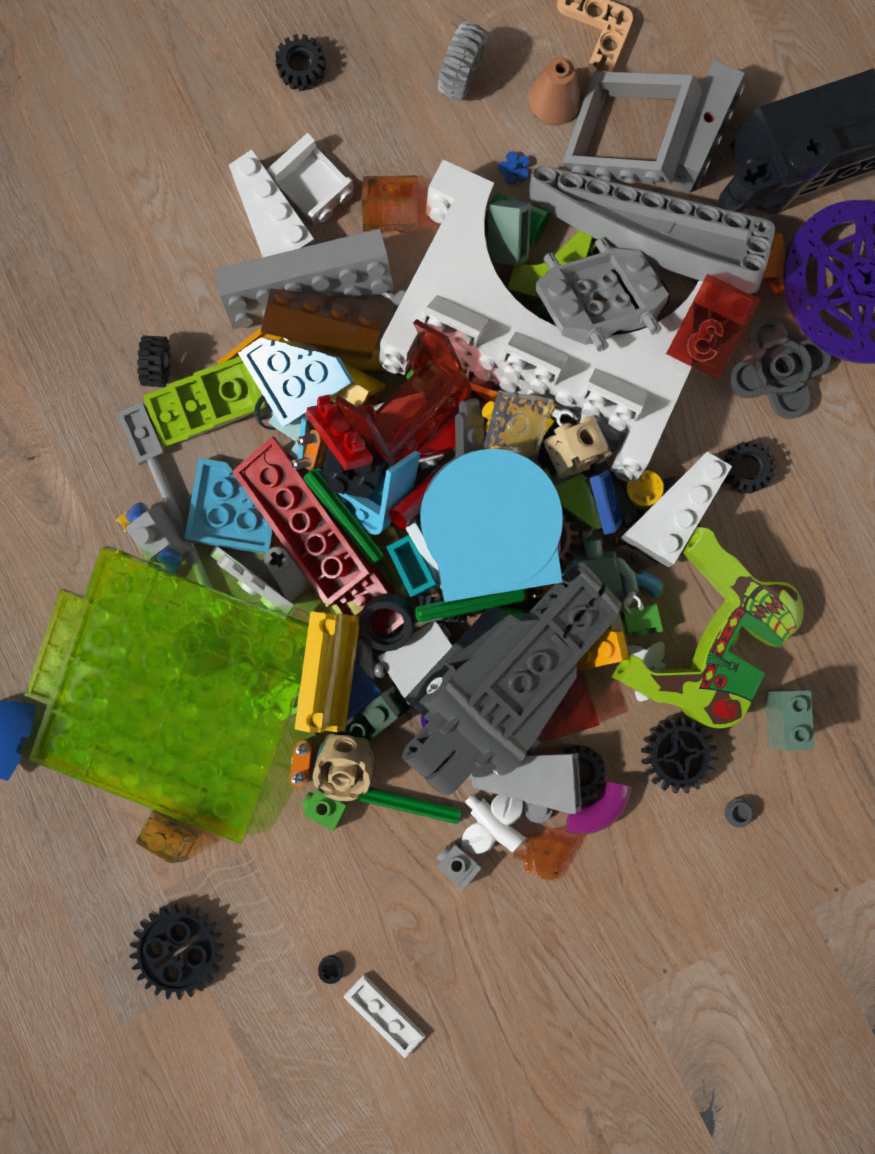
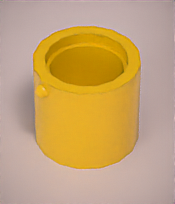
M644 470L636 482L627 481L623 490L635 510L647 512V509H650L661 498L663 482L655 472Z

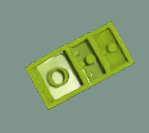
M239 356L194 372L192 376L168 384V387L142 396L161 446L164 449L253 414L255 405L262 396V393ZM265 401L262 403L260 410L267 407Z

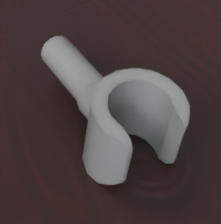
M400 290L393 295L387 291L381 295L386 297L397 310L405 292Z

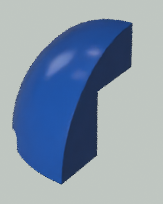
M0 701V779L8 781L21 759V748L26 737L30 736L37 707L35 704L18 701Z

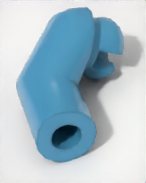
M646 571L635 573L637 586L648 590L650 597L658 598L663 594L664 584L661 579Z

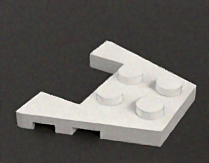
M215 546L210 552V555L218 561L217 564L239 580L237 583L242 589L253 597L256 593L261 595L260 600L275 613L282 610L287 614L293 607V604L285 596L253 574L218 546Z

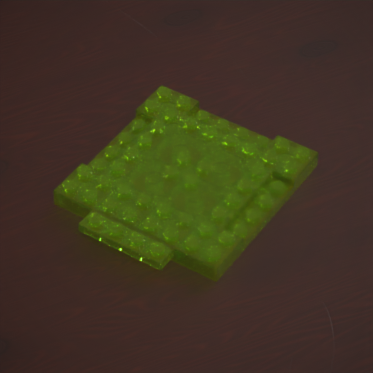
M102 547L85 596L64 588L59 590L24 696L47 704L29 761L242 844L265 787L266 778L301 686L309 623L270 608L266 610L163 570L160 565L114 547Z

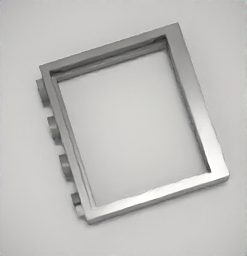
M594 72L562 163L572 173L606 181L618 179L626 183L642 181L651 185H655V183L671 184L703 89L694 75ZM606 96L677 99L656 161L586 157Z

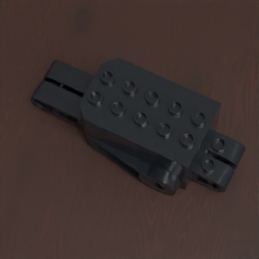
M873 68L759 106L758 109L753 111L752 117L742 126V130L730 144L740 169L720 193L719 203L723 209L734 212H742L756 207L757 210L761 209L763 212L776 214L785 210L798 198L875 171V69Z

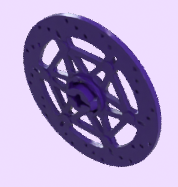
M866 200L838 202L823 208L810 217L800 227L790 243L785 258L783 277L785 295L791 313L798 326L814 344L841 360L858 364H875V342L871 341V330L875 329V322H872L875 306V235L873 234L875 202ZM855 223L856 229L854 234L831 245H826L821 241V236L829 229L840 224ZM852 241L854 242L852 258L836 251L837 248ZM863 241H865L867 258L860 257ZM809 255L818 260L817 295L814 297L808 295L806 287V265ZM829 256L844 263L842 270L829 259ZM825 267L838 279L828 289L825 288ZM840 288L844 297L829 300L828 295ZM849 302L852 319L836 309L835 306ZM807 306H812V309L808 310ZM859 306L866 307L863 323H861ZM825 310L853 330V340L838 334L827 326L819 317V312Z

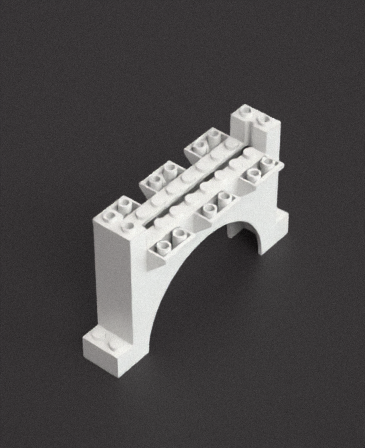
M442 160L428 188L425 215L429 216L433 221L441 223L381 339L379 364L391 373L396 374L399 372L405 375L418 350V358L422 354L443 367L452 378H462L467 381L471 372H474L475 376L482 380L495 382L493 391L513 396L539 395L557 405L556 408L558 410L569 409L574 415V418L571 417L569 422L573 423V426L578 425L580 420L594 415L609 448L619 449L610 471L614 472L621 480L636 482L652 457L692 368V357L687 351V342L693 335L694 303L742 326L753 301L723 287L699 280L687 300L677 310L658 322L662 327L658 334L651 335L649 329L644 328L627 334L611 335L605 339L609 344L608 348L604 351L602 349L601 352L597 351L594 343L584 345L562 336L557 326L537 317L512 296L498 277L491 263L485 240L484 220L488 209L486 205L494 182ZM704 323L700 329L701 334H697L690 339L688 348L693 357L696 358L698 354L694 350L695 342L699 339L710 340L711 336L706 333L708 327L715 328V334L721 336V328L717 323ZM733 336L723 345L718 347L716 350H721L725 352L731 344V342L733 341V339L735 338V336Z

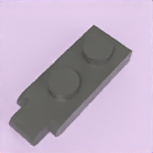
M476 398L459 403V413L455 416L456 457L470 451L484 449V416L482 415L479 401Z

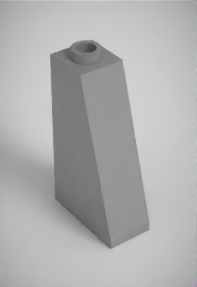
M578 753L529 754L525 756L524 760L515 770L507 775L500 776L493 771L486 775L477 767L468 777L469 780H472V787L569 814H576L581 811Z

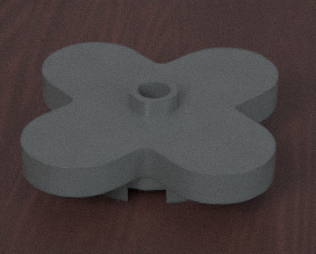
M764 319L753 327L749 335V345L753 357L739 362L732 369L729 375V385L731 390L741 398L750 399L764 394L767 395L773 411L778 416L785 419H794L802 415L810 405L811 397L806 380L821 375L828 368L831 356L810 339L798 343L791 341L786 327L780 321ZM775 366H779L782 369V373L778 372Z

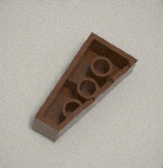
M270 288L261 332L372 360L380 334L382 302Z

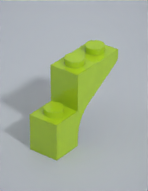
M579 231L555 254V257L562 265L586 258L587 254L593 255L597 239ZM546 263L539 265H514L507 290L517 300L538 305L540 297L536 291V282L550 269Z
M547 467L541 468L553 482ZM581 474L555 486L563 509L569 511L570 514L593 530L602 528L597 505L592 496L593 490L589 478L584 479Z

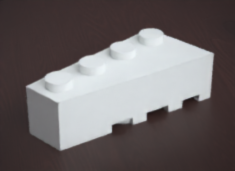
M252 150L229 164L263 257L315 245L314 238Z
M706 452L620 539L667 567L674 565L732 466Z

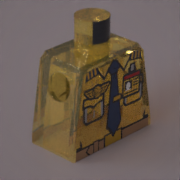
M152 810L140 830L135 843L169 863L185 862L199 836L157 811Z

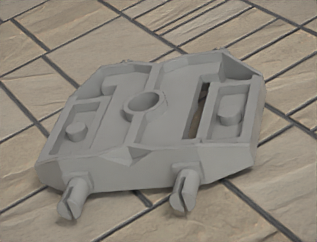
M602 237V240L599 238L595 242V246L600 253L562 265L558 262L554 253L545 255L544 262L550 270L536 282V291L562 336L584 345L594 343L597 351L601 352L602 349L604 351L609 346L605 339L616 331H632L647 326L651 335L658 334L661 331L662 327L656 320V317L667 303L669 294L640 250L613 249L606 241V238ZM617 271L639 306V309H635L629 295L625 293L613 272ZM600 297L606 299L607 301L602 303L594 299Z

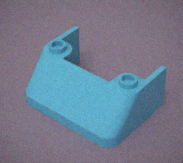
M306 416L301 420L300 436L308 435L311 430L315 429ZM306 445L299 446L298 459L304 458ZM414 451L386 471V477L382 475L376 489L367 498L336 493L364 530L377 535L388 528L392 522L389 512L414 489L420 457L419 452ZM306 467L301 468L305 475L311 471L308 470ZM323 467L317 468V470L326 480L323 472Z

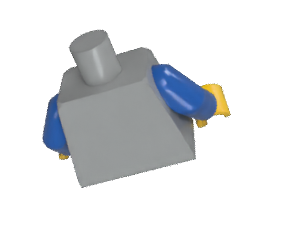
M144 503L134 504L128 511L116 518V522L121 523L124 528L123 531L129 533L148 561L164 565L163 570L155 573V577L160 580L161 587L165 588L177 581L175 575L182 562L181 555L190 548L160 505L149 510Z

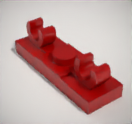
M329 394L319 396L317 398V405L306 408V417L345 471L372 464L373 456L366 448L365 442L360 440L357 431L353 429L347 419L340 413L337 404L330 402Z

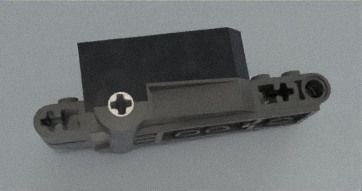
M579 562L567 570L562 576V582L556 583L529 613L514 604L486 609L404 698L428 723L406 746L402 754L403 760L444 796L454 793L477 767L486 775L493 771L495 774L502 776L515 770L524 760L528 749L533 745L577 677V662L619 617L617 613L622 606V602L584 562Z

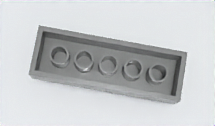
M380 229L215 269L220 297L233 330L263 322L270 288L351 299L383 294L394 290L388 257Z

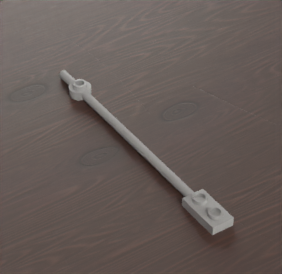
M141 402L117 412V416L139 465L148 463L170 518L184 539L186 524L158 460V457L165 455V451L161 446L145 404ZM185 541L190 548L185 552L215 624L222 632L226 641L227 652L233 664L229 673L230 683L234 688L244 690L255 717L263 715L266 712L255 689L259 679L258 670L253 664L243 661L193 542ZM243 671H247L250 675L249 680L246 682L240 679V674Z

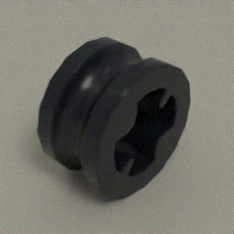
M329 955L320 961L318 975L324 983L334 984L342 978L344 965L341 959L337 956ZM332 963H335L337 965L336 970H339V973L337 975L332 973L330 977L325 974L326 969H323V966H330Z

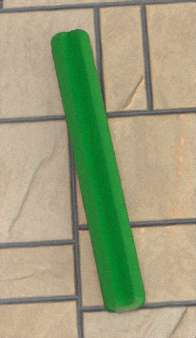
M317 469L308 472L304 476V481L369 564L373 565L381 560L384 556L382 551L338 495L328 488V482Z
M524 589L447 602L431 603L416 607L415 615L419 623L431 622L522 602L525 599Z
M371 787L368 788L364 795V792H362L355 799L356 801L453 824H458L461 817V810L459 808Z

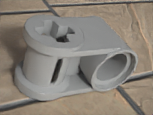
M273 547L266 552L264 557L265 565L289 601H292L312 587L287 550L281 547ZM276 553L280 556H285L282 560L284 564L282 567L272 564L275 561L274 555Z

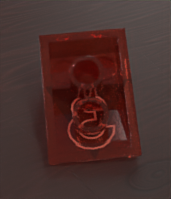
M707 273L666 354L718 380L761 299Z

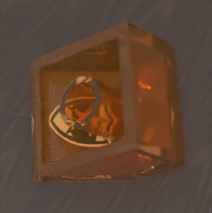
M418 175L363 176V231L380 229L381 233L385 231L410 233L413 230L419 229Z

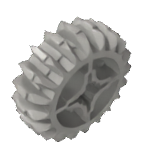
M465 21L459 25L451 39L441 65L438 80V91L447 98L461 101L470 91V87L480 68L488 37L486 30L481 28L480 25Z

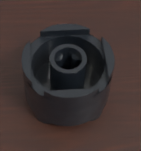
M355 430L360 440L365 442L366 448L372 454V464L345 471L330 450L324 461L323 472L328 482V488L332 492L367 498L376 489L388 463V455L383 445L380 446L375 441L376 438L373 435Z

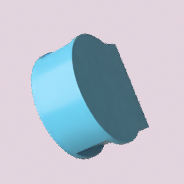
M480 449L457 456L446 463L435 474L422 500L420 520L427 548L432 558L438 564L442 595L445 602L562 582L557 549L563 521L561 502L552 481L538 465L528 458L511 451Z

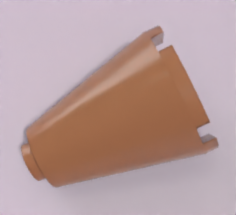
M556 57L547 64L532 83L528 95V104L532 114L540 118L543 123L555 126L570 122L579 112L583 100L582 90L574 65L565 57Z

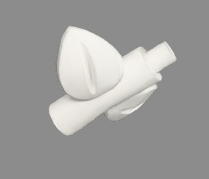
M473 794L465 801L473 809L471 814L477 822L471 823L463 834L462 849L464 851L482 854L489 851L495 841H498L513 853L526 839L510 826L521 817L523 801L499 794L492 800L491 805L485 799L480 801Z

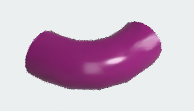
M605 781L601 795L594 803L581 805V811L576 814L568 813L565 832L594 834L610 827L624 813L631 796L632 787Z

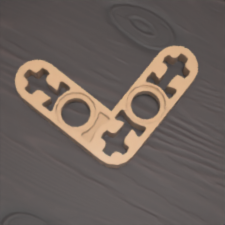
M558 0L557 8L561 14L602 30L589 62L587 71L589 79L591 80L593 73L599 67L602 57L607 59L602 72H613L631 28L633 15L630 9L610 0H573L570 6L565 4L566 0ZM584 1L583 11H580L579 7L581 2ZM592 5H596L601 8L602 14L594 17L588 13L587 9ZM607 11H610V16L608 17V21H606L605 18ZM619 16L624 18L621 25L616 24ZM607 39H613L618 47L613 51H609L603 47V42Z

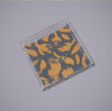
M498 391L484 447L486 449H501L520 454L538 455L554 401L548 397Z

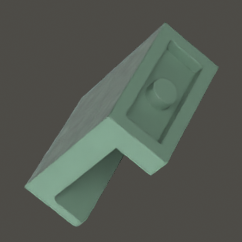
M809 690L765 691L768 748L783 751L813 750L815 746L811 692Z

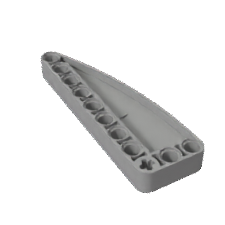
M537 166L531 173L529 199L578 230L596 239L601 238L602 240V237H605L608 244L614 248L640 250L649 263L703 282L748 294L755 293L760 288L775 233V226L771 221L552 167Z

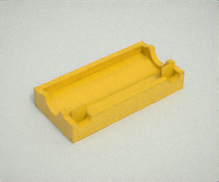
M310 612L295 723L296 730L323 733L324 730L333 732L345 731L359 633V616Z

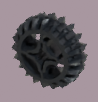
M680 716L678 725L674 717H669L668 727L663 720L658 721L661 731L651 727L649 731L654 735V738H643V741L649 743L650 747L649 749L645 747L640 749V752L649 754V758L641 759V764H651V767L644 771L645 774L652 775L656 773L651 782L657 784L663 779L661 789L665 791L669 788L670 784H672V792L676 794L679 792L680 785L684 793H689V783L695 789H700L699 778L706 783L709 781V778L704 774L705 771L715 772V768L709 766V762H718V757L710 756V752L718 750V747L716 745L708 746L707 744L714 739L713 735L709 734L703 737L702 735L706 732L707 727L702 725L695 730L697 721L692 719L687 726V719L684 716ZM679 731H685L692 735L699 746L686 747L683 739L680 738ZM670 734L669 749L657 754L661 741ZM678 746H680L682 751L691 752L681 756L680 763H678V759L669 757L677 753ZM701 755L697 768L688 775L690 760ZM672 762L679 774V778H672L666 775L660 768L659 763Z

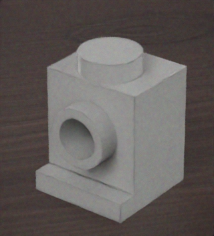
M456 843L451 848L446 845L436 857L439 860L436 867L457 884L461 890H464L481 870V864ZM456 860L462 863V868L457 871L451 867L452 862Z

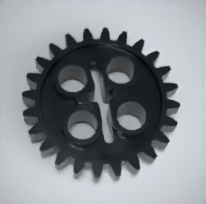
M173 903L170 907V912H168L167 908L163 905L159 908V915L155 911L149 913L151 922L146 919L140 922L144 930L137 929L133 933L139 940H134L130 943V946L136 948L137 951L131 953L129 958L138 960L132 967V970H141L142 973L137 977V980L139 981L144 978L148 980L145 985L146 990L152 985L156 986L155 996L162 990H165L166 999H169L173 992H176L178 1000H181L184 991L190 997H193L195 987L202 992L206 988L204 981L211 984L214 980L210 972L218 973L221 969L215 962H221L224 959L223 955L217 953V951L224 948V944L216 943L222 932L213 933L212 929L217 923L207 924L206 920L209 914L206 913L202 917L198 916L199 907L189 912L188 903H185L181 910H178L177 904ZM176 924H182L186 927V937H180L175 933ZM192 936H198V940L187 946L180 954H176L160 967L156 966V962L167 956L174 948H178ZM152 941H158L162 944V954H157L152 950ZM191 949H200L203 952V960H194L191 956ZM168 965L176 966L180 971V976L177 978L171 977L167 972Z

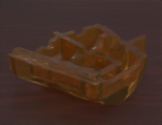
M549 831V835H524L526 838L524 840L525 854L522 856L513 853V858L524 861V873L545 880L557 881L578 838L572 837L569 844L555 838L553 836L554 833Z

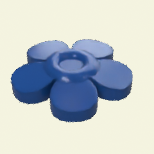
M508 152L506 155L507 162L499 163V172L506 174L505 181L509 184H514L517 177L521 181L526 180L529 176L528 170L525 169L529 165L528 157L522 155L518 158L516 152Z

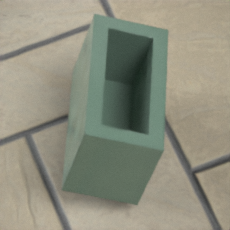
M500 199L489 204L485 219L488 224L486 246L491 262L519 265L529 259L531 203Z

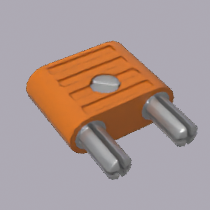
M314 429L308 435L299 436L297 443L299 446L306 445L304 458L292 460V469L297 470L306 467L308 470L323 467L330 448L317 430Z
M308 739L297 742L293 751L290 781L297 787L305 785L311 777L314 744Z

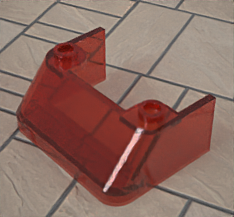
M418 319L413 322V325L422 343L411 354L410 366L414 374L376 411L366 403L355 406L339 395L335 398L351 428L357 431L358 435L384 461L392 466L414 451H418L459 410V403L469 399L472 390L449 337Z

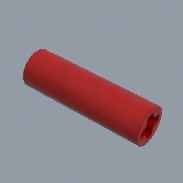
M437 466L389 512L390 519L396 526L406 528L421 514L425 491L432 478L443 466Z

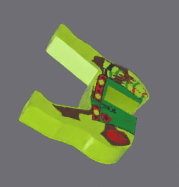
M696 527L682 553L725 599V602L707 625L697 646L691 668L649 670L644 665L642 659L628 653L629 660L619 663L612 678L655 702L678 706L687 716L713 728H727L735 725L745 716L765 675L761 670L728 651L737 642L739 630L745 631L766 645L780 648L799 629L803 620L804 608L801 597L795 587L781 581L756 580L736 557L727 553L719 545L713 531L708 528Z

